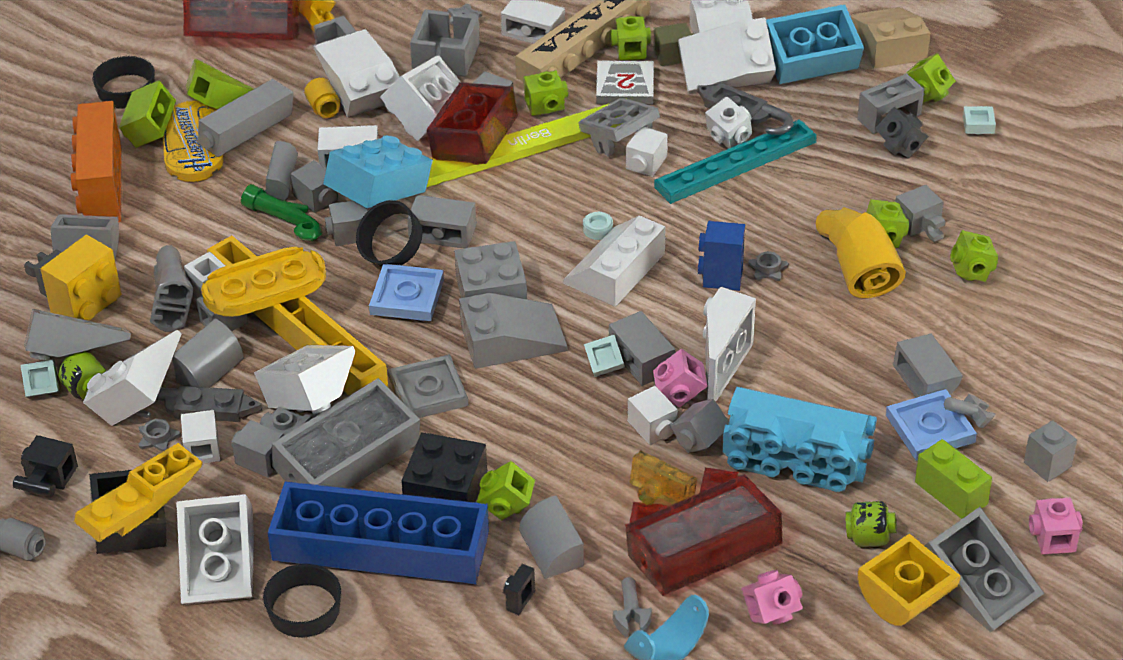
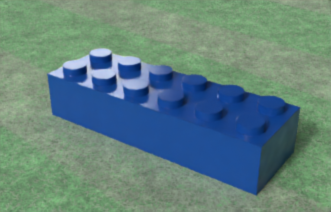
M285 481L267 533L272 561L314 564L323 567L477 584L489 535L488 504Z

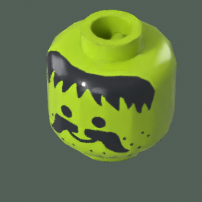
M82 351L67 356L60 366L58 375L60 382L75 398L83 400L88 392L87 384L90 379L97 373L102 374L106 372V369L91 353Z
M883 501L855 503L851 511L846 512L847 538L853 539L858 547L887 545L890 541V533H897L896 513H889L888 506Z

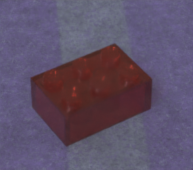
M460 82L426 129L432 159L468 162L476 165L487 164L518 117L513 87Z

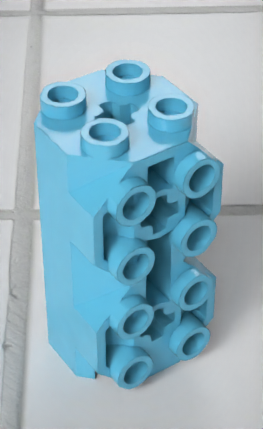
M736 387L727 414L731 415L729 425L725 424L723 433V453L728 457L727 462L732 468L775 477L779 475L781 469L789 467L794 472L793 478L798 483L835 492L845 490L847 484L854 481L863 483L867 463H864V460L871 458L874 447V439H870L869 436L874 434L877 417L748 388Z

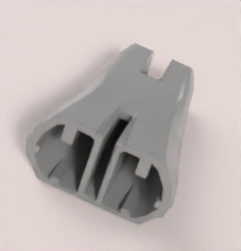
M166 245L159 250L156 257L157 264L154 266L156 292L150 322L160 330L172 332L185 326L192 300L193 287L183 271L182 258L179 251L172 245Z

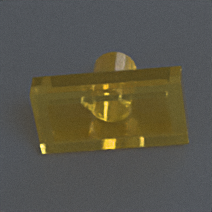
M640 450L633 456L629 483L639 487L637 491L638 498L646 505H652L661 498L687 511L694 504L698 478Z

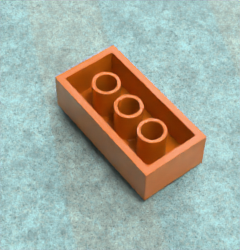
M113 101L78 104L77 116L72 117L74 134L77 135H72V146L75 154H71L73 172H76L71 173L72 190L77 191L79 196H76L77 213H83L85 216L118 217V222H121L122 144Z

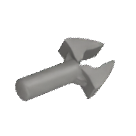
M968 394L964 400L948 397L944 401V408L946 410L970 416L979 428L986 427L996 415L995 413L985 411L989 405L971 394Z
M631 577L624 578L622 580L624 609L613 610V622L616 628L628 638V623L631 621V618H634V621L639 623L640 630L644 632L648 630L652 620V608L641 609L638 607L636 582Z

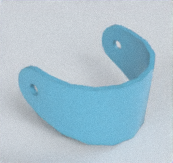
M690 595L669 619L651 635L642 630L632 633L624 645L625 650L637 660H683L695 647L703 634L709 617L707 604L700 596Z

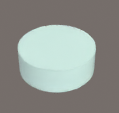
M593 212L586 215L583 219V232L588 238L602 240L613 229L612 217L604 212Z

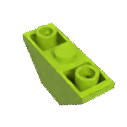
M194 59L186 83L188 96L216 109H220L254 90L250 86L198 59Z

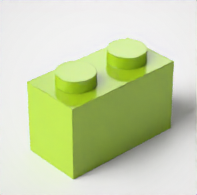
M160 80L132 91L118 128L135 148L163 137L176 102L175 98Z
M941 439L918 455L915 483L959 518L963 519L977 508L981 507L982 509L988 505L992 476L945 440Z

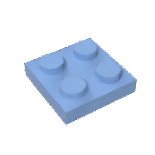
M383 264L369 304L370 315L431 321L444 282V270Z
M946 389L887 406L886 417L915 460H918L920 453L941 439L945 440L955 449L976 443L977 433L965 415L944 408L945 399L951 397Z

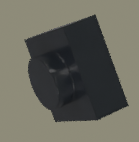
M521 564L516 573L507 578L503 587V594L506 595V611L520 615L535 592V568Z

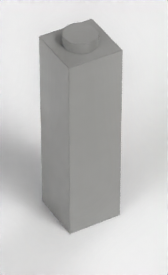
M271 79L200 119L198 124V144L217 157L225 154L292 115L294 92L276 80Z

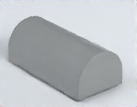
M276 141L274 144L266 176V193L281 200L287 199L292 183L291 173L295 170L298 157L297 149L288 142Z

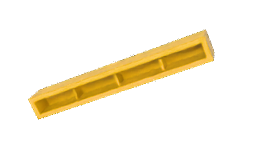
M232 235L207 249V253L211 252L225 266L257 257ZM305 296L253 312L296 350L306 345L353 346L355 355L343 391L349 396L377 378L388 387L386 364Z

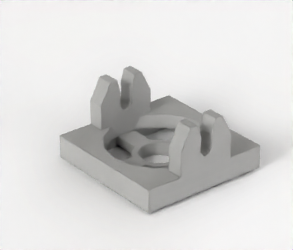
M619 98L580 120L578 124L581 132L591 135L592 143L599 154L605 152L606 156H610L614 153V141L618 142L633 132H637L642 127L652 129V122L658 119L660 114L657 107ZM623 123V124L617 126L616 128L610 127V126H612V125H614V124Z

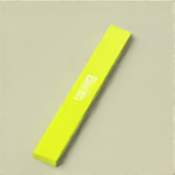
M608 104L431 157L430 159L433 161L427 187L591 137L590 134L580 131L578 122ZM623 123L614 124V125H612V126H610V127L616 128L617 126H619V125H621V124H623Z

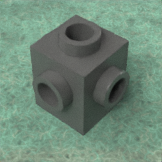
M893 107L875 128L886 140L883 145L891 153L897 155L900 152L908 158L929 137L921 129L924 124L912 113L907 115L896 107Z

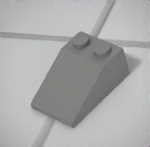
M494 293L459 298L461 328L475 369L568 351L567 343L552 304Z
M32 309L24 347L26 351H30L29 355L31 358L49 361L51 356H66L130 340L131 333L127 329Z
M981 507L925 545V547L961 575L959 585L947 595L990 632L1044 594Z

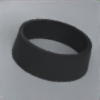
M121 56L105 61L95 69L92 76V81L102 102L113 101L114 108H126L132 91L123 93L109 92L102 89L103 86L113 78L123 75L141 76L148 80L144 86L155 82L153 65L149 61L136 56Z
M395 200L383 201L369 209L361 219L356 232V245L361 256L367 261L383 266V264L404 265L413 258L422 241L420 221L405 204ZM392 215H409L412 221V230L405 247L394 257L378 261L372 249L373 236L378 226Z
M314 564L289 566L271 577L264 588L263 602L273 626L285 635L299 638L318 635L330 628L339 615L341 600L340 583L331 571L322 566ZM300 585L321 587L327 590L335 600L334 605L328 612L310 621H288L273 613V606L278 597L285 591Z

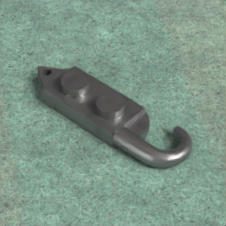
M721 82L718 85L697 86V92L704 100V107L710 109L727 96L739 107L743 106L748 110L752 118L751 125L762 123L769 118L784 123L778 128H766L765 131L768 134H785L793 127L794 120L792 116L785 110L767 104L766 100Z
M180 386L179 389L160 388L156 400L164 401L166 411L177 419H181V414L214 410L216 421L239 422L240 417L262 410L261 403L245 395L244 389ZM143 409L135 413L144 418L151 416L150 412Z

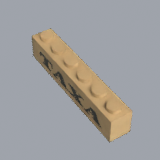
M650 0L593 1L515 56L516 78L524 82L523 76L557 70L560 78L604 46L611 43V29H616V18L627 16H644L646 18L650 14Z

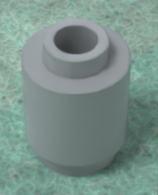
M15 518L0 519V551L25 560H32L42 553L46 544L42 528Z

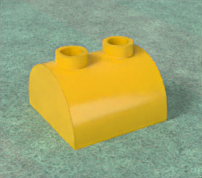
M911 534L906 535L858 568V582L866 601L878 616L895 626L906 624L954 590L959 585L961 575Z

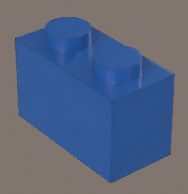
M708 221L706 233H700L698 251L704 252V256H699L698 274L703 275L704 288L719 289L723 287L729 290L740 291L744 261L745 224Z

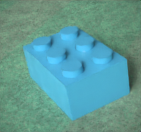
M845 4L766 20L776 68L775 75L779 84L859 68L864 46Z
M383 136L381 139L367 140L361 144L347 145L341 149L330 151L323 184L368 209L383 201H396L424 193L433 160L424 156L419 149L407 147L400 143V140L396 137Z

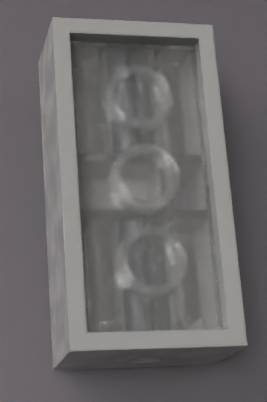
M377 378L273 442L272 465L286 482L350 488L416 446L419 439L420 419Z

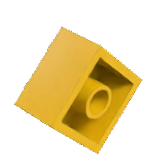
M87 234L40 268L51 313L89 321L122 295L113 249Z

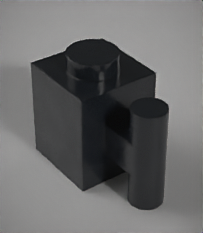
M36 435L30 446L26 447L21 455V465L24 468L26 477L15 476L13 488L50 498L53 497L56 489L63 490L78 467L73 444Z

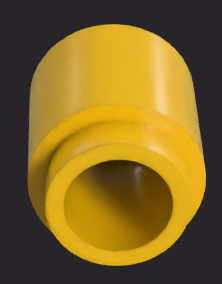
M326 78L311 80L306 85L304 94L313 111L322 118L335 116L340 108V99L331 83Z

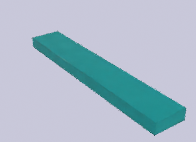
M799 119L793 122V127L785 134L772 135L765 133L654 180V188L672 204L816 143L817 135Z

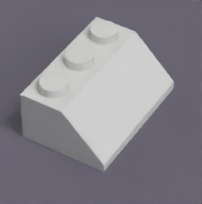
M639 215L613 227L563 279V284L616 307L665 254V226Z
M306 345L254 372L268 407H281L286 410L293 409L297 410V412L312 411L314 414L327 410L331 407V401L341 397L355 350L353 346Z

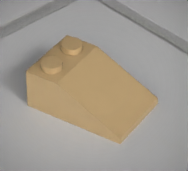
M901 7L850 15L864 46V51L874 69L918 62L928 57L930 31L921 16Z

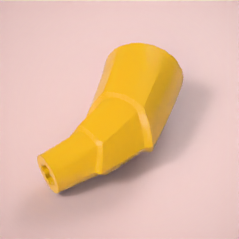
M845 207L841 210H824L817 216L816 229L820 235L829 238L836 246L839 264L850 294L858 298L878 297L892 291L903 282L906 271L886 230L875 217L866 212L861 214Z

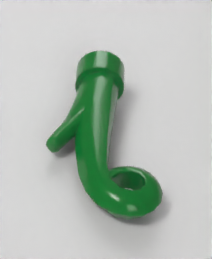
M249 184L243 191L241 196L242 206L253 211H262L297 225L294 228V233L299 239L313 241L322 235L323 229L320 224L306 214L309 210L307 205L275 198L267 194L264 189L253 184Z

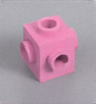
M682 349L678 350L666 361L661 362L653 370L655 386L671 403L679 408L708 387L704 364Z
M1071 498L1036 500L1034 514L1029 516V530L1032 536L1036 535L1041 555L1076 552L1079 535L1082 531V517L1079 511H1075Z
M778 570L762 573L757 576L758 582L741 588L752 622L765 624L772 621L773 625L784 623L793 618L792 613L803 609L800 601L802 591L799 583L793 579L792 575L779 574Z

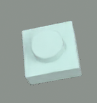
M964 106L963 121L965 134H995L996 123L993 106Z
M615 335L584 344L594 377L625 368Z
M55 360L21 365L25 397L60 392Z

